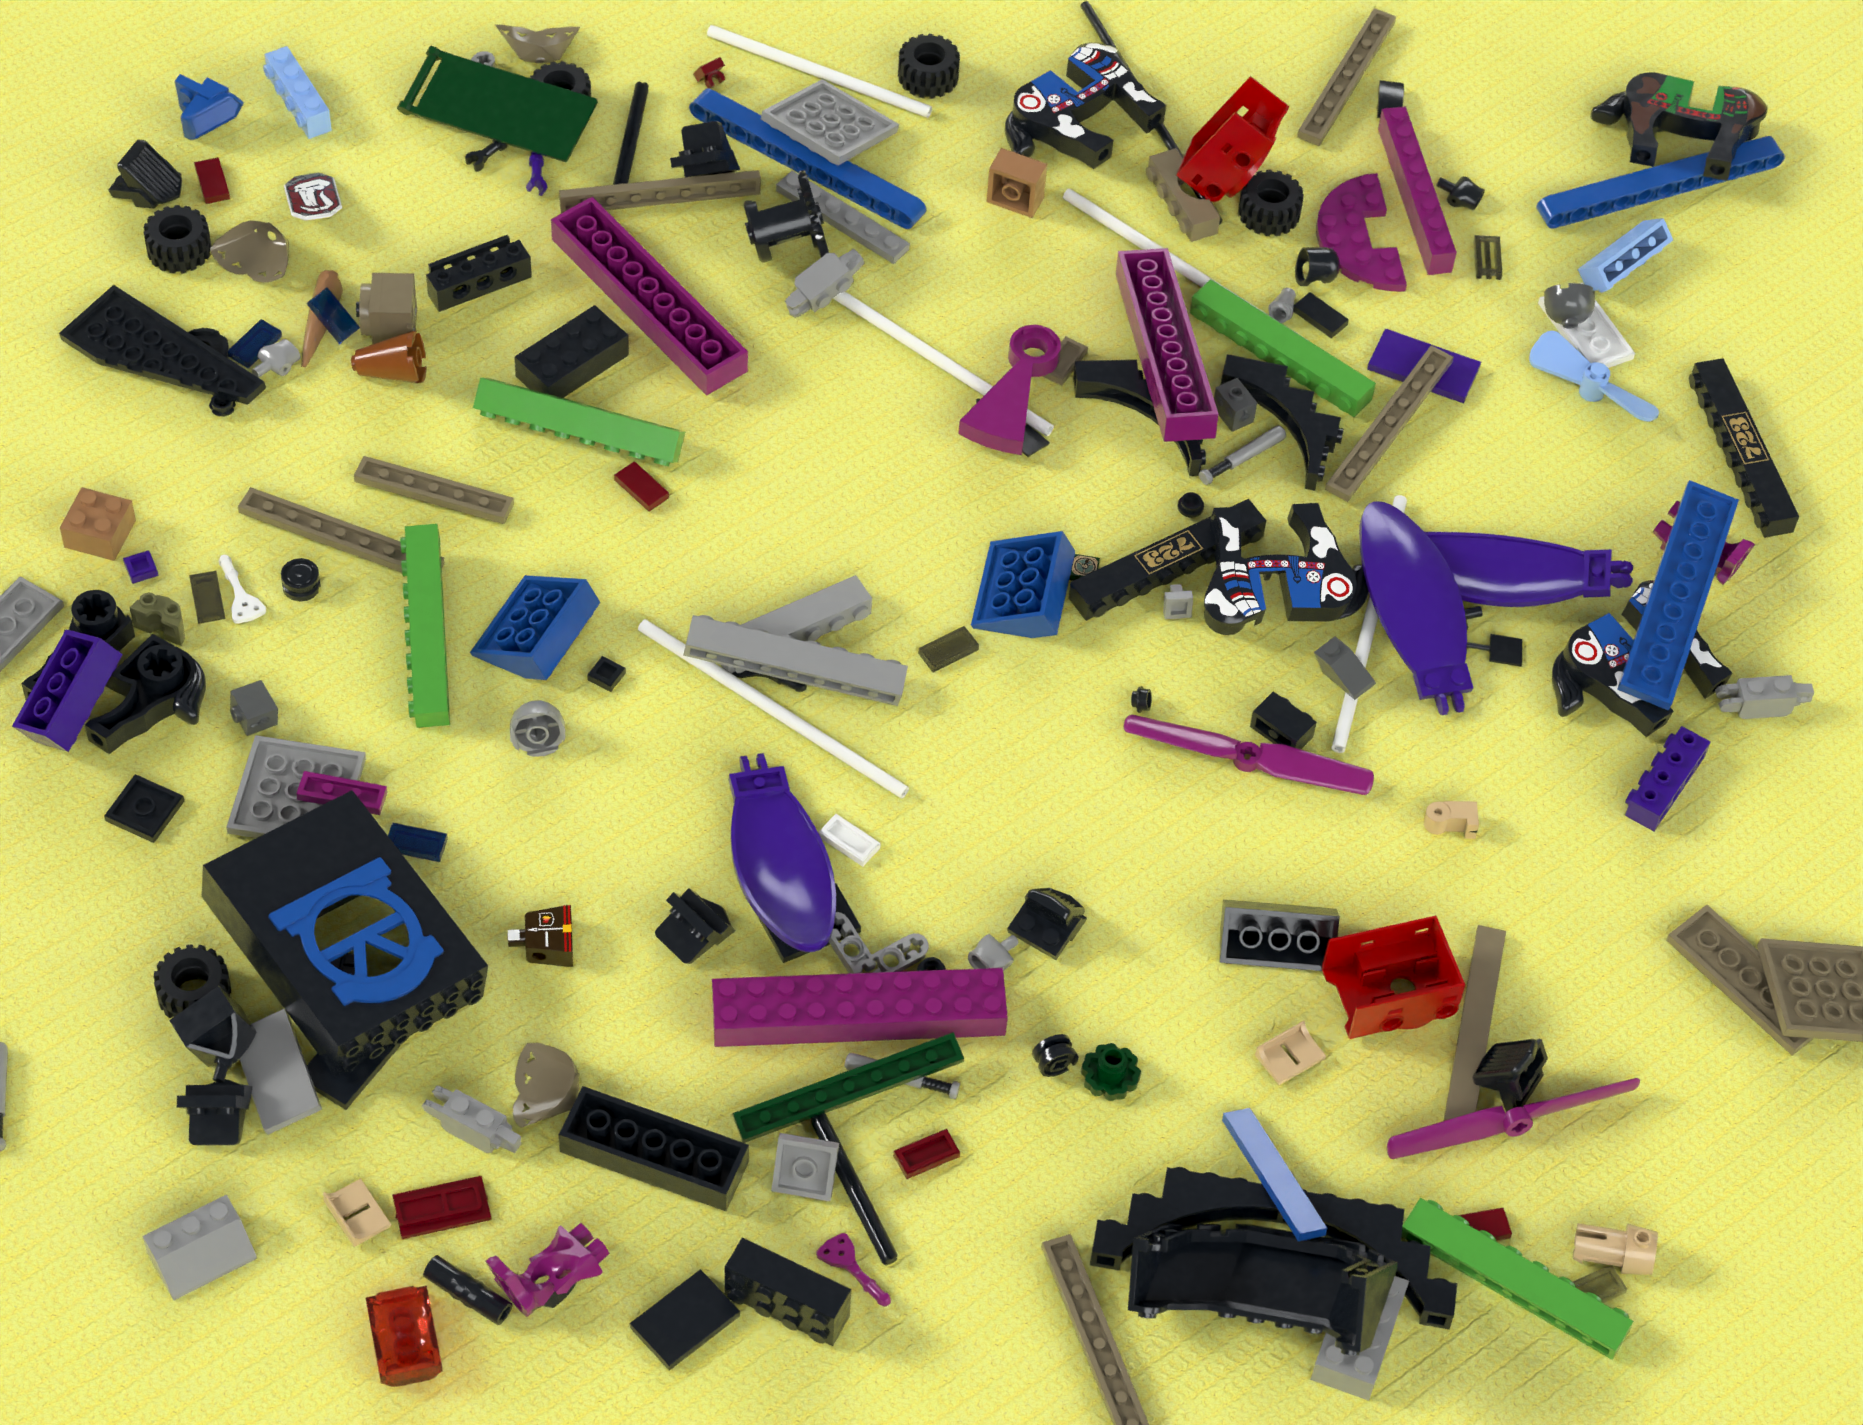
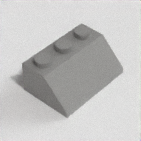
M227 1195L143 1236L146 1252L173 1301L257 1259L241 1219Z

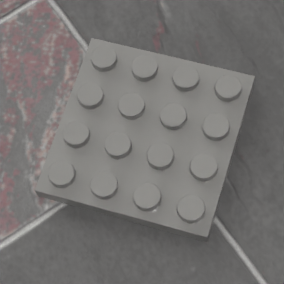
M823 79L763 110L761 120L768 123L772 128L778 129L792 140L798 141L808 147L809 150L818 153L836 165L844 163L896 134L899 127L898 123Z
M255 735L226 827L227 833L258 838L321 806V804L297 800L296 793L303 772L309 771L360 781L366 761L365 752Z

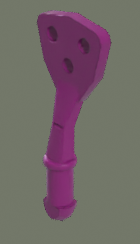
M841 1233L827 1240L817 1250L816 1255L819 1260L830 1266L846 1269L858 1280L863 1290L868 1292L880 1306L886 1307L890 1305V1295L884 1292L876 1284V1281L867 1276L857 1264L855 1248L848 1234Z

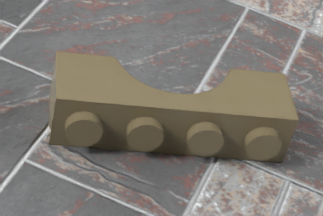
M1175 148L1149 156V163L1146 168L1147 178L1156 186L1158 195L1168 205L1171 216H1175L1181 232L1187 235L1190 242L1218 234L1220 216L1210 200L1193 198L1184 193L1180 188L1184 181L1176 176L1183 158L1178 150Z

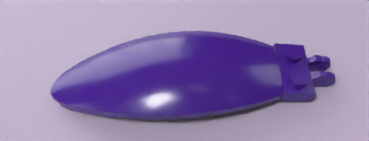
M1381 501L1371 502L1365 507L1360 520L1359 542L1366 585L1379 620L1396 651L1413 673L1419 700L1434 698L1439 714L1447 715L1449 706L1446 696H1450L1455 711L1458 713L1464 712L1465 704L1462 693L1471 692L1474 688L1467 663H1465L1467 653L1465 610L1453 573L1435 544L1413 520L1391 504Z
M1425 532L1450 567L1462 600L1471 603L1499 607L1539 606L1569 600L1583 595V598L1611 597V585L1615 588H1626L1633 583V578L1630 576L1633 565L1625 560L1612 561V549L1581 551L1559 544L1505 535L1466 532Z
M764 753L756 755L758 770L751 771L747 755L740 756L741 772L729 774L728 781L734 800L731 822V853L741 890L761 921L783 942L800 951H819L827 945L831 938L836 913L834 874L824 843L810 817L796 797L790 792L784 766L768 768Z

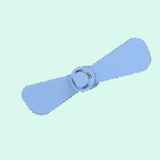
M1545 332L1532 347L1529 356L1530 364L1536 369L1580 385L1579 394L1583 399L1597 402L1605 394L1639 420L1650 422L1658 417L1659 410L1654 405L1608 382L1610 377L1609 368L1599 362L1590 363L1559 332Z

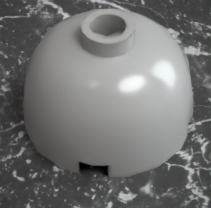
M541 700L529 701L521 705L514 712L510 721V741L518 751L520 748L532 757L546 756L558 750V745L562 740L564 742L565 722L563 716L549 702Z

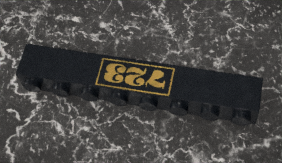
M1724 358L1695 363L1692 373L1689 375L1690 387L1695 390L1699 406L1706 413L1708 425L1714 430L1719 448H1722L1726 456L1727 466L1732 469L1738 488H1741L1745 496V504L1754 515L1756 527L1760 528L1764 538L1793 533L1799 519V514Z
M1249 498L1231 506L1240 507L1241 547L1259 541L1264 536L1267 520ZM1211 516L1070 582L1069 600L1087 621L1093 617L1102 616L1106 611L1116 606H1123L1129 600L1139 595L1144 596L1158 586L1167 585L1179 576L1190 574L1198 567L1215 562L1216 541L1210 528Z

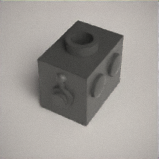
M1238 378L1215 388L1214 401L1218 414L1232 432L1254 423L1257 402Z
M262 680L230 691L231 716L235 723H240L247 736L278 725V707Z

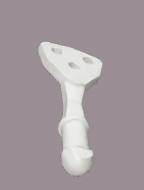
M222 555L219 558V565L222 567L225 578L229 580L235 593V599L231 607L233 622L235 624L244 623L264 615L266 607L258 598L244 591L239 583L238 572L232 564V559L227 555Z

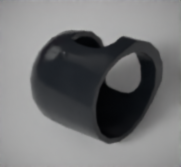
M1303 247L1298 254L1295 266V278L1298 285L1309 286L1314 281H1322V283L1334 281L1340 270L1338 254L1328 247ZM1309 261V271L1305 279L1302 267L1304 263Z

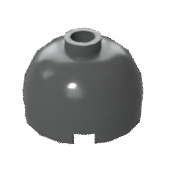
M1569 283V288L1560 289L1559 284L1549 287L1544 291V306L1548 317L1554 322L1563 325L1564 328H1576L1578 324L1587 320L1594 311L1595 291L1593 292V288L1589 285Z

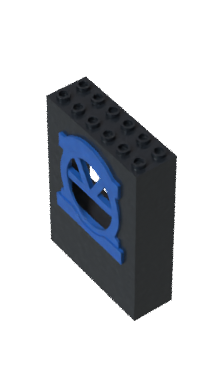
M353 790L203 865L201 897L334 1076L343 1072H351L359 1063L369 1058L374 1059L378 1057L385 1049L392 1045L397 1046L404 1043L409 1036L418 1031L424 1032L428 1030L435 1022L442 1018L452 1017L462 1007L476 1004L484 995L488 971L487 963ZM359 896L378 899L395 910V913L322 951L317 946L314 935L317 918ZM405 923L409 935V946L404 947L381 935ZM365 943L396 956L403 961L390 972L368 977ZM354 950L355 974L351 975L343 972L330 962Z

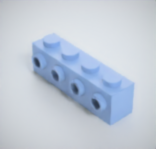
M288 46L264 54L266 65H263V70L267 79L271 80L277 94L282 97L289 112L291 111L297 125L303 129L308 139L332 131L328 107Z
M1664 218L1643 220L1581 266L1578 271L1584 284L1591 286L1593 291L1605 292L1611 289L1619 280L1627 277L1634 269L1643 265L1650 257L1662 251V248L1673 241Z

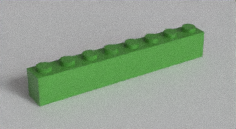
M1210 279L1192 296L1190 314L1196 319L1203 321L1218 333H1222L1233 340L1237 345L1249 350L1259 359L1269 363L1288 366L1286 375L1296 380L1300 385L1314 391L1319 397L1334 404L1341 411L1355 417L1373 399L1375 382Z
M480 377L473 408L481 410L480 415L495 419L496 415L505 417V422L520 425L521 422L529 423V428L532 430L545 432V428L555 431L554 435L569 439L570 435L580 437V443L594 446L595 442L605 444L604 449L618 453L620 449L630 451L629 456L638 459H644L646 455L653 457L654 463L669 466L670 462H678L686 433L678 429L491 378Z
M438 524L405 526V537H400L402 554L406 553V560L401 561L403 577L407 576V583H403L404 600L408 599L409 606L404 607L405 623L410 624V630H405L406 647L411 646V653L406 654L407 670H412V677H407L408 693L413 694V701H408L409 717L415 718L417 728L450 725L441 545Z
M1422 1198L1418 1200L1403 1224L1402 1238L1407 1241H1418L1423 1245L1431 1246V1255L1609 1359H1614L1633 1324V1320L1629 1319V1315L1619 1308L1612 1309L1603 1304L1601 1298L1591 1292L1584 1293L1577 1289L1576 1285L1568 1278L1562 1276L1558 1278L1551 1274L1545 1265L1537 1261L1531 1262L1522 1257V1253L1516 1248L1501 1245L1496 1242L1495 1237L1484 1230L1479 1232L1470 1227L1467 1220L1461 1216H1452L1446 1213L1437 1202L1432 1200L1426 1201Z

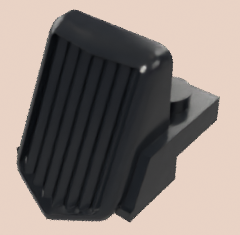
M719 121L689 125L682 128L684 151L679 152V157L670 158L671 168H683L685 178L734 173L736 170H740L735 154L731 150L723 126Z
M137 140L118 162L117 168L121 175L115 179V182L108 189L112 198L132 199L136 207L155 209L158 204H165L180 197L182 175L147 141Z
M688 888L682 896L673 892L666 899L672 906L669 910L671 914L655 930V935L683 963L691 964L713 945H719L736 930L731 926L723 907L701 898L695 891Z
M1036 888L1028 891L1025 896V903L1008 926L1007 931L1009 934L1014 935L1028 945L1057 960L1068 942L1073 941L1087 920V917L1083 915L1085 913L1084 907L1071 895L1052 888Z
M1526 1039L1494 1044L1484 1055L1473 1075V1081L1476 1085L1499 1091L1506 1112L1515 1107H1524L1544 1076L1542 1068L1548 1057L1542 1039Z
M225 1079L224 1083L213 1082L208 1085H186V1095H177V1108L186 1109V1114H189L190 1144H239L242 1137L246 1110H249L253 1086L241 1085Z

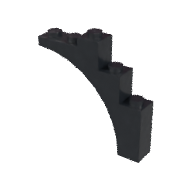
M1227 354L1221 385L1238 378L1256 400L1257 404L1272 413L1288 428L1297 441L1303 455L1306 470L1305 489L1315 491L1317 481H1323L1325 466L1320 465L1321 461L1326 462L1328 452L1334 453L1335 444H1341L1344 431L1343 428H1339L1341 417L1317 413V403L1312 402L1314 391L1289 387L1291 378L1286 377L1288 366Z
M1137 360L1075 361L1073 374L1075 398H1092L1114 402L1136 410L1159 425L1146 379H1143V371L1138 370ZM1203 439L1174 441L1185 459L1189 476H1199L1201 465L1206 463L1205 449L1200 447L1203 444Z

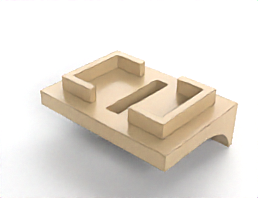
M1305 1021L1258 1046L1255 1053L1256 1058L1278 1085L1283 1084L1326 1059L1325 1053L1310 1036ZM1284 1045L1299 1063L1298 1065L1293 1062L1281 1046Z
M361 1179L336 1192L323 1193L324 1203L353 1247L391 1227V1223ZM366 1206H369L368 1209L362 1211L361 1213L353 1216L352 1218L346 1221L344 1220V1218L348 1217L349 1215L359 1211L360 1209Z

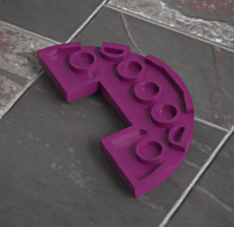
M1365 174L1340 184L1328 194L1320 207L1316 224L1319 247H1328L1336 251L1340 260L1341 273L1357 283L1361 280L1373 284L1374 289L1395 292L1406 291L1407 283L1397 247L1372 249L1365 218L1386 217L1387 208L1378 174Z

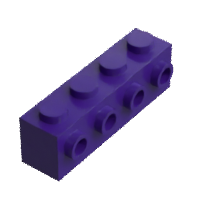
M1683 726L1680 727L1676 735L1671 733L1664 744L1665 751L1663 753L1658 752L1651 763L1652 770L1650 772L1645 770L1638 782V785H1640L1638 790L1632 789L1625 801L1628 804L1625 816L1655 832L1704 760L1711 742Z

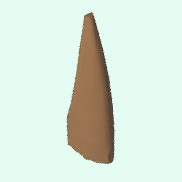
M325 270L318 276L306 323L301 367H307L337 310L343 288L336 271Z

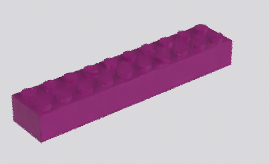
M593 197L551 219L553 242L706 396L748 372V351Z
M1168 248L1118 251L1116 278L1163 441L1216 438L1219 414Z
M1003 968L712 979L714 1047L935 1039L953 1032L956 1038L1006 1036L1008 1015Z

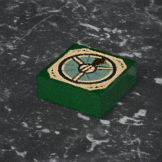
M1075 554L1069 580L1074 581L1097 570L1100 558Z

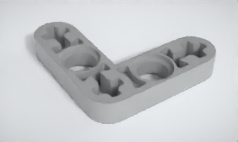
M835 913L834 923L842 925L840 932L844 939L838 942L840 941L841 934L837 929H833L829 943L849 974L862 973V969L869 972L875 968L876 962L878 969L872 973L901 972L920 962L926 956L929 947L928 941L923 935L917 933L910 934L871 955L850 920L842 913ZM911 943L914 946H921L919 953L916 950H912L904 957L903 953L909 950ZM848 944L857 946L859 954L854 957L848 956L843 950L844 946ZM885 955H894L898 959L899 964L895 967H888L884 964L883 957Z

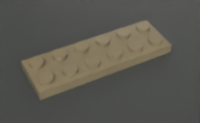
M1704 906L1668 934L1666 941L1792 1056L1813 1039L1782 1035L1759 951L1710 906Z

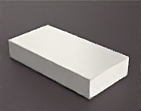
M835 814L819 831L823 841L862 867L880 849V842L838 814Z

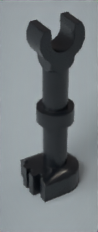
M492 140L493 142L483 150L472 151L466 154V164L469 165L471 162L477 161L473 164L474 171H481L487 159L498 150L503 151L507 148V144Z

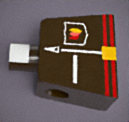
M571 905L527 912L525 914V929L508 930V947L525 946L526 961L529 963L573 967Z

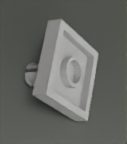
M780 1133L771 1191L831 1201L839 1143Z

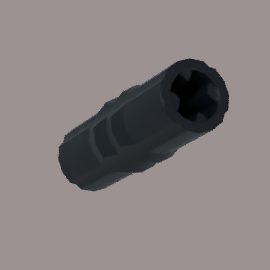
M439 1255L434 1256L424 1270V1278L496 1325L502 1324L508 1317L512 1309L511 1302L489 1289L482 1281L474 1279L469 1273L460 1270Z

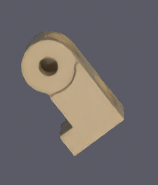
M1433 802L1426 809L1424 827L1431 834L1438 835L1445 831L1464 832V838L1476 839L1479 827L1477 802Z

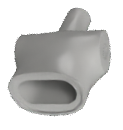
M286 339L264 346L258 353V358L262 363L252 369V374L259 378L272 370L280 376H285L290 371L291 366L300 360V353Z
M988 934L979 941L974 950L969 952L968 961L973 969L1003 968L1004 971L1014 961L1008 951L1018 945V939L1011 935L1002 942H998L993 936Z

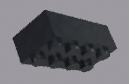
M594 305L514 356L516 377L531 390L564 398L629 355L628 334Z
M743 1237L725 1265L724 1294L732 1302L746 1304L754 1308L763 1317L768 1318L771 1316L781 1321L790 1330L796 1331L798 1329L808 1334L817 1343H827L833 1346L850 1317V1288Z

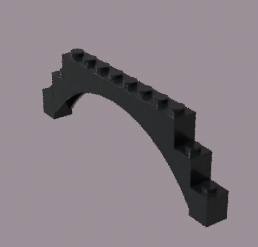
M1167 1167L1162 1198H1157L1148 1193H1132L1127 1225L1120 1224L1112 1219L1104 1221L1097 1219L1090 1265L1120 1270L1121 1263L1132 1255L1134 1237L1167 1224H1181L1182 1229L1196 1226L1197 1224L1226 1220H1257L1288 1224L1264 1186L1260 1183L1249 1182L1240 1177L1233 1179L1221 1177L1212 1172H1193L1183 1167ZM1303 1189L1327 1227L1326 1236L1324 1237L1361 1243L1365 1245L1366 1253L1368 1250H1375L1384 1255L1383 1261L1385 1263L1386 1260L1398 1262L1395 1276L1409 1281L1404 1296L1420 1316L1419 1324L1450 1329L1455 1311L1457 1283H1451L1443 1278H1427L1431 1246L1423 1245L1418 1241H1401L1405 1209L1397 1208L1392 1204H1373L1363 1199H1345L1330 1193L1317 1194Z

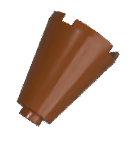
M410 331L356 350L355 355L351 357L353 371H357L359 376L423 383L426 377V367H422V358H426V352L420 333Z

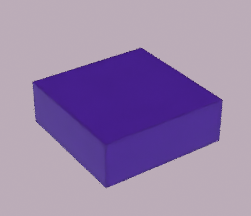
M149 550L123 558L132 584L158 576L157 568Z

